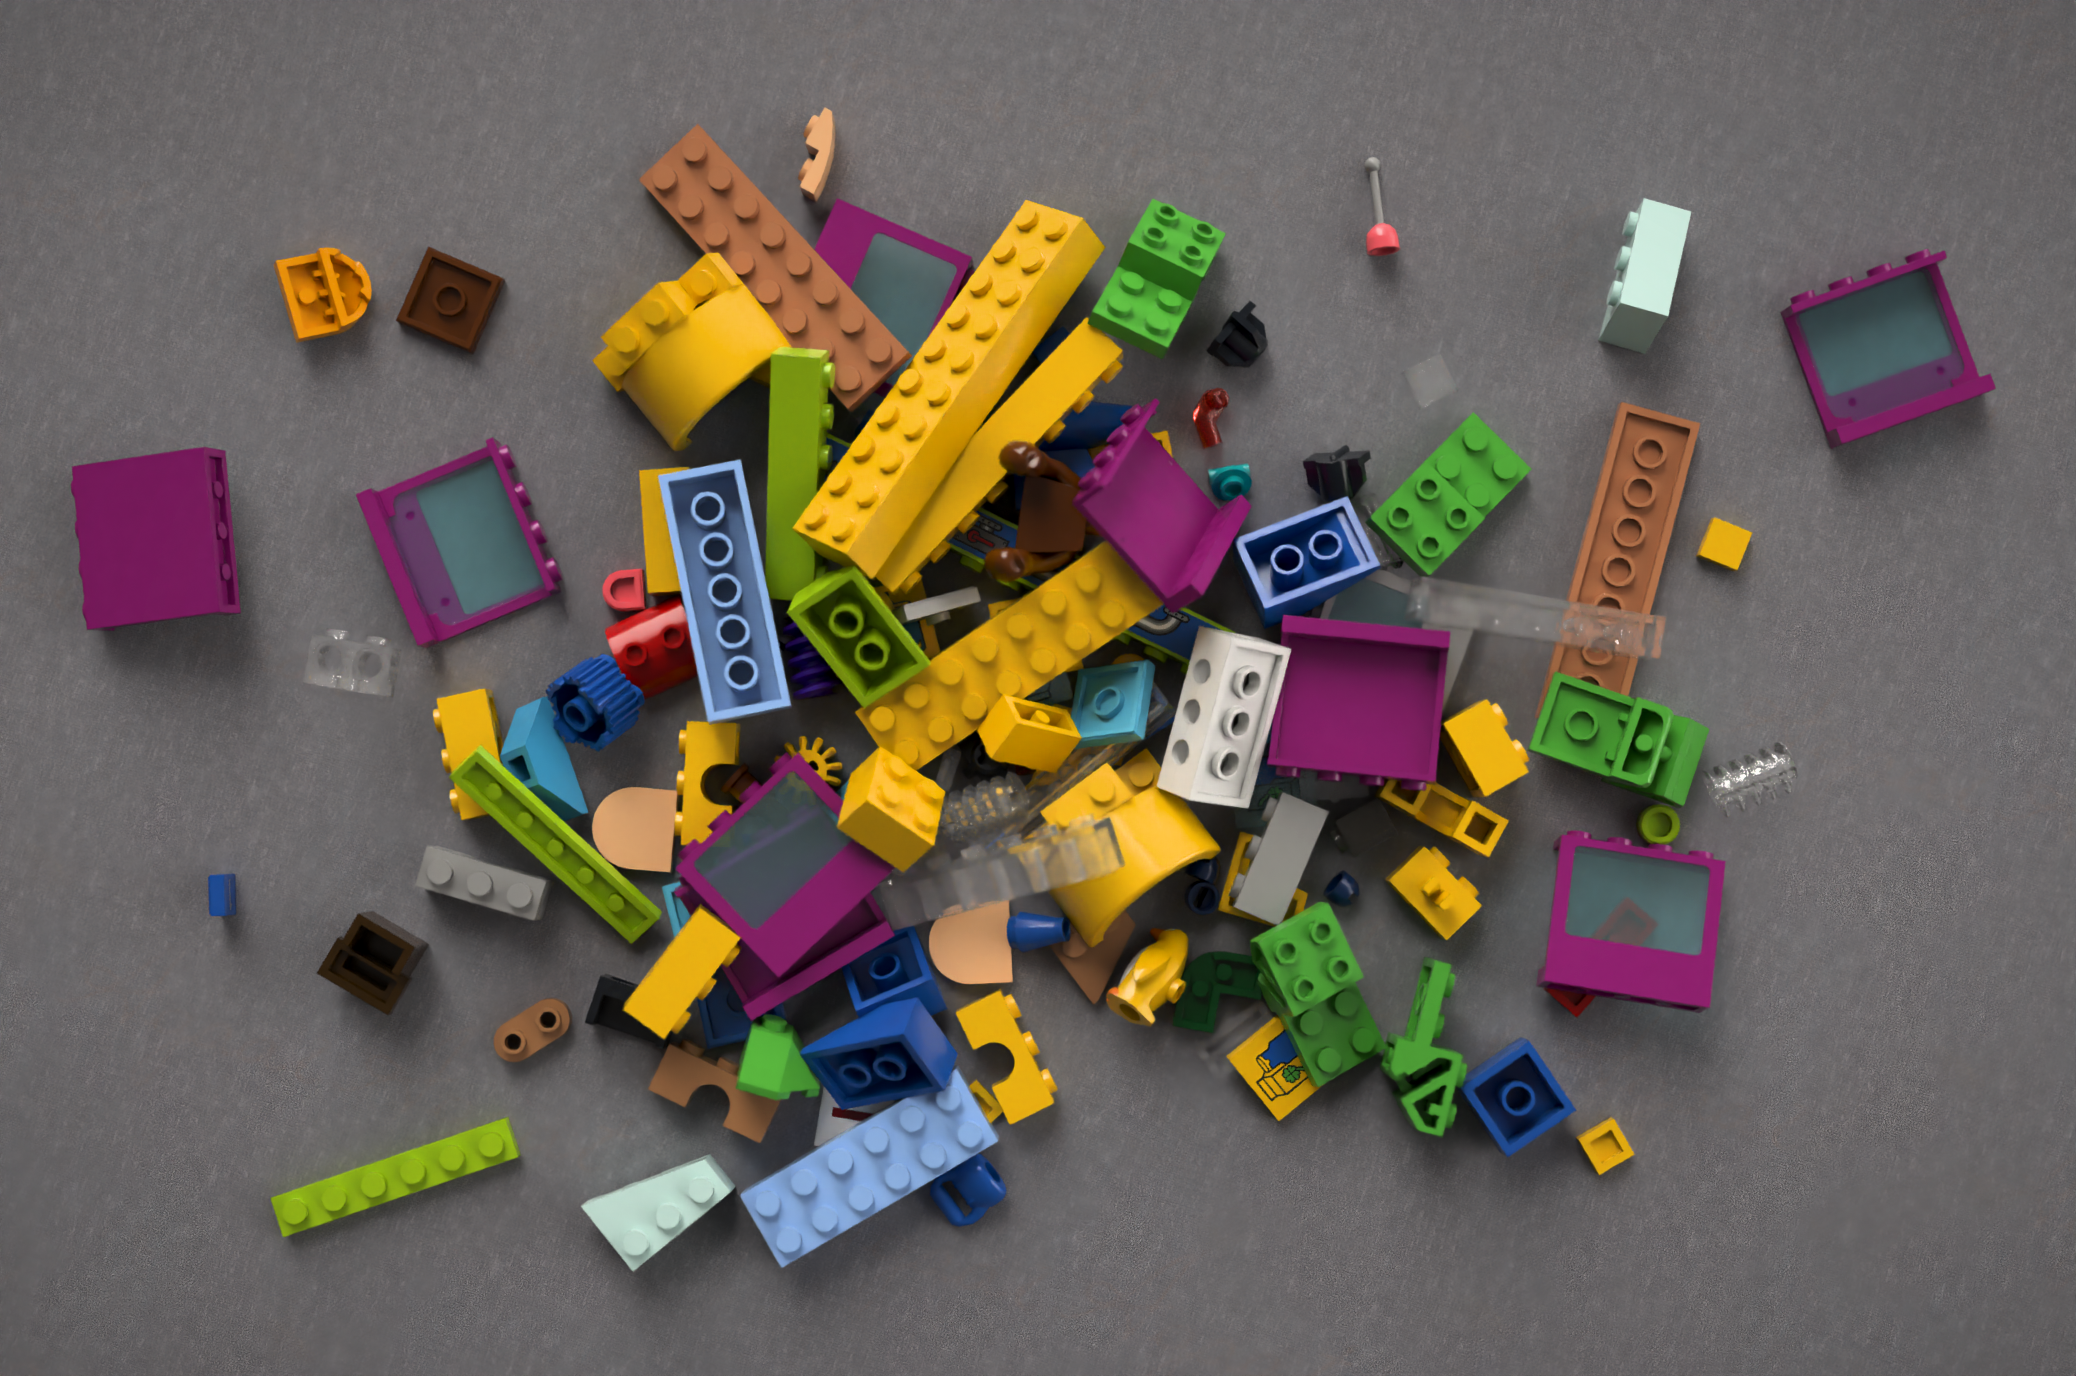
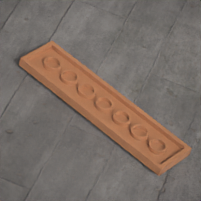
M699 124L692 128L639 179L705 253L718 252L770 315L792 348L829 350V363L835 364L834 385L829 389L851 412L912 357L907 349Z
M1624 402L1618 404L1538 703L1536 719L1539 717L1555 671L1625 696L1629 695L1700 423Z

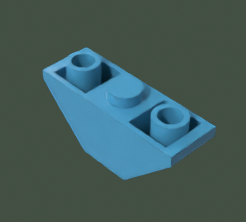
M548 696L516 709L500 753V758L503 766L558 817L566 822L588 813V809L563 738L559 736V730L553 728L555 714L551 708Z

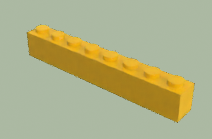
M1088 317L1075 328L974 434L881 566L875 577L895 596L901 590L905 594L909 593L923 577L919 571L930 560L936 564L950 550L952 546L948 541L958 530L965 534L980 518V515L977 513L979 508L987 500L991 504L995 503L1008 489L1009 486L1005 481L1013 473L1002 468L999 463V454L1004 446L1010 441H1028L1037 448L1044 440L1051 444L1066 428L1062 421L1073 410L1077 414L1081 413L1095 397L1091 391L1102 380L1108 384L1121 371L1123 365L1120 361L1123 359V350L1100 329L1087 324Z

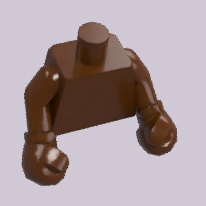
M1010 441L1001 449L999 463L1002 468L1013 474L1025 476L1015 548L1003 547L992 549L984 558L985 569L991 578L1002 582H1012L1029 576L1032 573H1047L1072 562L1076 551H1083L1085 534L1103 537L1073 505V501L1082 489L1079 485L1082 478L1063 462L1049 458L1046 453L1041 452L1040 449L1028 441Z

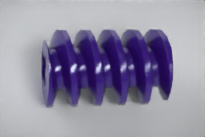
M791 617L785 618V620L793 621ZM793 621V623L782 629L783 635L795 637L794 640L785 645L786 651L798 653L797 656L788 661V667L801 670L790 677L791 683L803 686V688L793 693V699L804 700L838 694L833 692L832 688L843 682L839 677L830 676V672L833 669L797 624Z

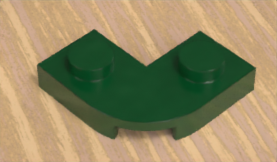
M1211 951L1195 958L1182 974L1181 980L1186 982V987L1175 1004L1172 1026L1213 1033L1220 993L1261 1000L1262 991L1258 985V977L1261 972L1252 962V956L1227 951Z

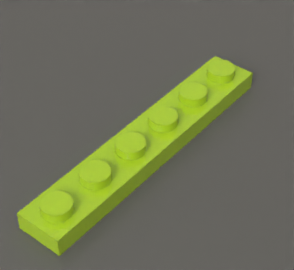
M481 745L452 771L449 778L631 944L660 919L662 911Z
M505 1117L273 1196L270 1199L282 1236L286 1237L518 1158L521 1154L509 1117Z

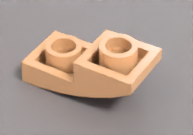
M827 108L823 109L819 117L813 115L803 134V137L807 138L805 145L808 152L816 157L814 160L808 158L804 163L798 176V180L801 181L799 187L804 196L815 202L818 201L827 181L835 148V120L832 111Z

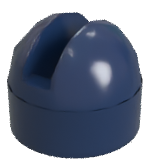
M1216 856L1208 864L1205 863V859H1201L1188 864L1184 873L1215 886L1220 874V861Z
M1342 870L1328 883L1323 895L1333 904L1339 907H1347L1353 904L1348 899L1351 894L1359 896V885L1350 874Z
M1196 881L1190 884L1185 891L1184 898L1187 907L1199 915L1212 913L1219 904L1220 896L1217 888L1206 881ZM1204 887L1205 889L1196 907L1193 903L1200 888Z

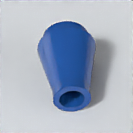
M1021 911L1017 916H1011L1007 923V939L1012 949H1019L1023 953L1059 942H1068L1071 937V925L1067 917H1053Z

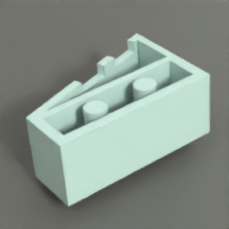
M1644 198L1636 213L1629 212L1622 235L1628 237L1625 246H1621L1615 262L1614 269L1618 270L1608 293L1606 302L1608 307L1598 341L1646 353L1669 314L1691 211Z
M711 1154L610 1193L589 1199L581 1207L630 1269L634 1271L727 1196L735 1188V1184Z

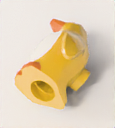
M1152 928L1150 930V934L1156 940V943L1141 949L1125 969L1119 986L1111 988L1106 994L1107 1005L1112 1011L1131 1023L1152 1026L1155 1021L1153 1011L1162 1006L1166 1001L1175 1004L1179 1000L1186 987V982L1181 980L1189 950V939L1182 930L1173 928L1166 930Z

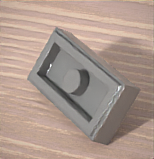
M972 586L905 604L891 612L901 625L925 619L927 626L950 620L949 612L969 607L981 600L977 587L974 588Z

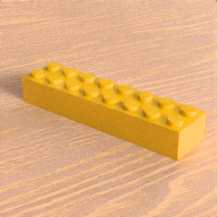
M1105 540L931 658V663L928 667L867 707L863 708L861 706L855 713L878 747L881 746L892 755L901 758L914 770H918L975 732L1003 694L1024 699L1161 607L1163 603Z

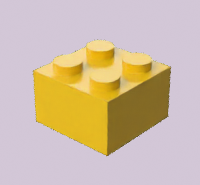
M1488 699L1475 702L1441 721L1440 740L1473 797H1486L1529 772L1524 764L1529 761L1526 751L1517 739L1511 741L1504 729L1508 725V721L1497 703L1491 705Z
M880 746L850 774L837 828L900 871L905 872L934 846L946 791L940 788L933 780L924 777L908 766L901 758L892 755Z

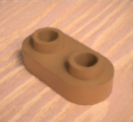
M547 998L537 1002L498 1028L494 1036V1048L497 1054L506 1061L519 1062L557 1040L569 1030L572 1024V1013L569 1006L560 999ZM545 1012H551L555 1015L556 1023L553 1027L544 1025L542 1017ZM511 1034H516L521 1039V1045L518 1049H512L508 1045L507 1040Z

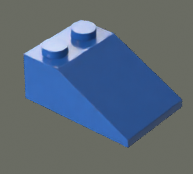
M1348 496L1233 539L1234 564L1264 629L1282 623L1283 615L1300 616L1379 570L1381 566Z
M916 997L882 1004L802 1048L800 1055L841 1110L945 1091L958 1053Z

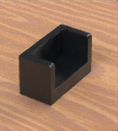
M609 974L601 975L585 1023L590 1025L600 1024L656 1043L655 1047L661 1049L668 1047L672 1031L663 1039L623 1010L625 1002L639 984Z

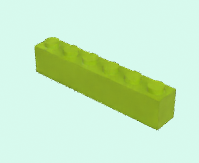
M779 347L771 353L765 581L769 599L792 601L796 593L829 572L828 566H823V556L819 555L792 529L825 483V471L830 470L832 464V446L826 445L827 429L832 428L834 419L833 404H828V388H832L834 385L835 364L829 363V350Z

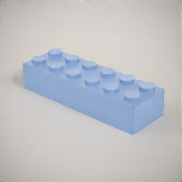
M741 459L658 475L709 725L790 709L791 703Z
M958 1065L953 1067L945 1091L898 1099L761 1179L741 1193V1199L781 1268L998 1142L999 1135L988 1120L986 1113L970 1089V1085Z

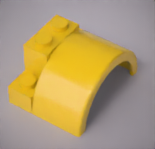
M717 252L706 253L677 281L657 283L601 336L607 347L592 361L617 392L625 391L674 451H683L692 443L687 438L690 431L714 405L742 382L770 365L771 353L779 347H791V345L770 315Z
M1147 748L1116 771L1111 768L1108 762L1043 809L1040 813L1047 822L1014 846L1090 948L1104 940L1103 935L1116 917L1155 884L1192 862L1201 859L1211 860L1221 852L1220 846L1185 800L1180 796L1156 787L1161 766Z

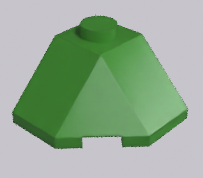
M765 1014L763 1017L759 1016L751 1021L739 1059L736 1089L774 1100L788 1099L792 1091H802L801 1095L804 1097L818 1096L820 1081L800 1055L805 1045L793 1025L787 1024L785 1019L772 1014Z

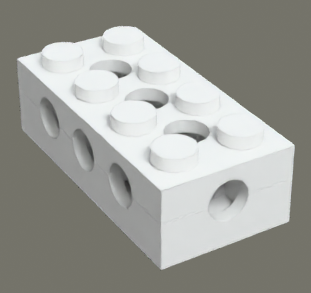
M1199 626L1156 787L1191 801L1249 808L1291 653L1290 648L1258 637Z

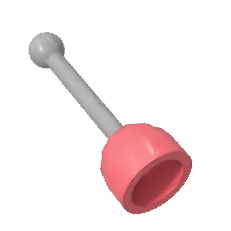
M1370 157L1365 161L1364 167L1370 174L1376 225L1367 234L1366 247L1368 255L1384 256L1398 252L1400 246L1396 230L1389 224L1384 223L1378 179L1381 163L1376 157Z

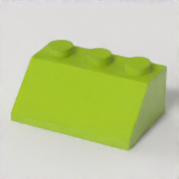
M855 565L827 572L796 593L787 613L863 708L913 677L931 663Z

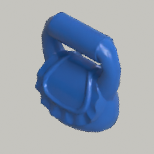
M979 1153L936 1177L930 1186V1197L951 1225L958 1227L976 1223L984 1216L989 1207L1001 1202L1006 1195V1186L993 1165ZM952 1181L954 1189L958 1190L966 1201V1205L972 1208L967 1216H965L944 1188L943 1183Z

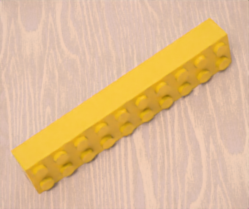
M1029 200L1023 203L792 528L819 555L844 567L855 565L862 575L870 579L874 578L1106 248L1082 217Z

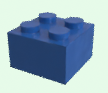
M1522 1037L1467 1073L1462 1087H1456L1494 1145L1506 1157L1511 1156L1576 1111L1531 1042Z

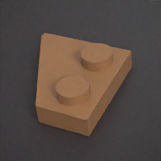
M1126 910L1122 911L1109 925L1103 935L1104 940L1092 948L1085 943L1071 922L1070 940L1049 945L1092 1004L1099 1000L1136 926Z

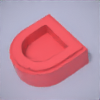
M619 570L610 574L606 578L602 589L606 603L611 608L621 612L645 610L644 570Z

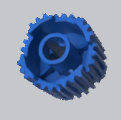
M601 654L594 659L592 657L586 658L552 682L548 689H546L545 692L548 695V700L554 704L551 708L556 711L555 718L553 719V728L559 730V736H564L566 743L571 742L574 744L577 741L580 744L583 742L584 747L590 746L591 749L599 752L636 724L635 722L639 720L637 716L640 715V711L638 709L645 703L643 692L637 686L631 685V681L625 679L626 675L620 673L616 661L611 656Z

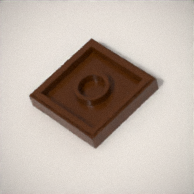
M428 246L396 321L470 354H474L505 280L502 277Z

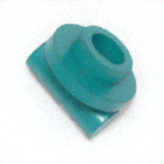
M1248 463L1208 470V479L1212 492L1221 500L1231 501L1241 494L1245 496L1252 486Z

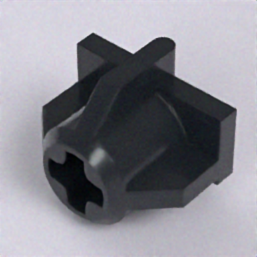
M1249 301L1239 313L1237 311L1231 313L1222 326V331L1206 350L1225 366L1248 368L1268 346L1265 325L1251 313L1256 307L1252 301Z
M1344 445L1333 453H1314L1303 461L1308 486L1317 492L1321 499L1327 503L1348 496L1349 500L1353 499L1367 481L1364 463L1371 459L1370 451L1350 452L1349 447Z
M976 730L970 734V737L958 744V747L970 763L962 772L968 780L977 774L989 794L993 796L1014 782V780L1007 771L1009 763H1001L991 759L986 753L985 746Z

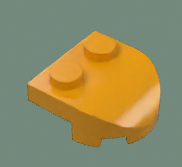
M319 248L314 254L277 260L273 265L296 343L333 336L347 331L359 321L370 302L371 282L367 271L359 261L355 262L342 254L339 249Z

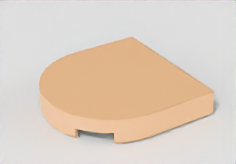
M627 787L608 795L598 806L592 823L593 839L602 856L612 864L626 869L671 873L675 845L674 822L675 814L678 812L679 801L677 791Z
M1009 900L961 902L947 908L938 916L930 931L929 951L932 961L944 976L962 984L1013 982L1012 951L1007 939V923L1010 918Z

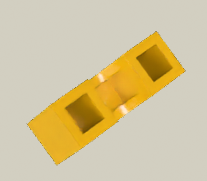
M687 721V729L680 730L679 754H685L684 771H678L676 791L677 795H683L682 812H676L674 833L675 836H681V845H688L693 839H696L701 844L713 833L707 827L725 809L730 815L737 809V806L719 805L713 802L706 793L705 781L709 772L717 766L739 765L741 724L722 722L709 725L708 722ZM736 823L712 846L731 847L735 845Z
M1384 780V786L1379 787L1374 797L1481 857L1490 856L1509 820L1484 806L1453 793L1435 782V785L1427 784L1426 791L1402 789L1401 781Z
M1000 988L956 1010L955 1013L973 1050L987 1043H1000L1006 1046L1014 1057V1067L1011 1073L992 1084V1090L1009 1125L1055 1103L1052 1093L1058 1091V1088L1049 1069L1046 1068L1042 1071L1039 1069L1034 1056L1039 1054L1040 1051L1031 1032L1027 1031L1023 1034L1016 1018L1022 1016L1012 994L1004 997Z

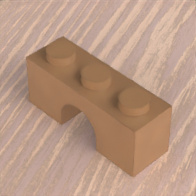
M683 1039L681 1044L675 1041L670 1043L648 1090L686 1107L690 1104L698 1087L706 1084L719 1086L726 1092L730 1101V1109L722 1126L761 1143L782 1100H774L736 1089L739 1064L724 1057H720L718 1062L703 1055L705 1048L687 1039Z

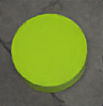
M1654 804L1645 807L1639 813L1636 828L1639 836L1645 842L1665 845L1672 842L1678 835L1680 820L1677 813L1671 807L1663 804Z

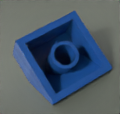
M913 922L894 929L895 936L841 967L858 1017L863 1016L882 1004L916 997L930 1016L947 1009L937 978Z

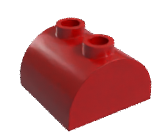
M681 594L605 628L609 646L621 673L626 675L625 679L631 681V685L640 688L643 692L644 700L699 676Z

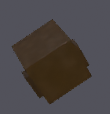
M374 911L358 913L344 938L338 937L317 974L386 1015H391L413 979L410 976L429 944Z

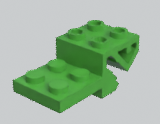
M1152 199L1130 237L1119 265L1094 307L1087 324L1163 360L1195 300L1201 282L1204 281L1226 233L1214 228L1205 221H1199L1178 211L1170 204Z
M1473 412L1365 523L1411 569L1425 580L1483 522L1494 507L1532 469Z
M1555 671L1527 751L1601 776V781L1676 808L1684 807L1709 728L1691 718L1676 716L1670 708L1640 697L1634 699Z
M1318 902L1250 940L1252 962L1261 972L1258 977V985L1270 1010L1278 1014L1312 1086L1320 1087L1387 1048L1355 983L1364 976L1329 903Z
M1424 957L1405 1034L1402 1036L1388 1032L1385 1042L1387 1048L1383 1050L1380 1068L1384 1074L1397 1083L1399 1088L1391 1093L1407 1122L1418 1131L1443 1137L1444 1129H1451L1454 1122L1457 1106L1451 1103L1455 1087L1461 1088L1463 1085L1467 1064L1462 1063L1463 1055L1448 1047L1432 1044V1039H1439L1443 1029L1445 1015L1439 1013L1443 997L1449 998L1452 993L1455 974L1449 973L1451 964ZM1411 1074V1077L1414 1079L1410 1082H1407L1406 1075L1408 1076Z

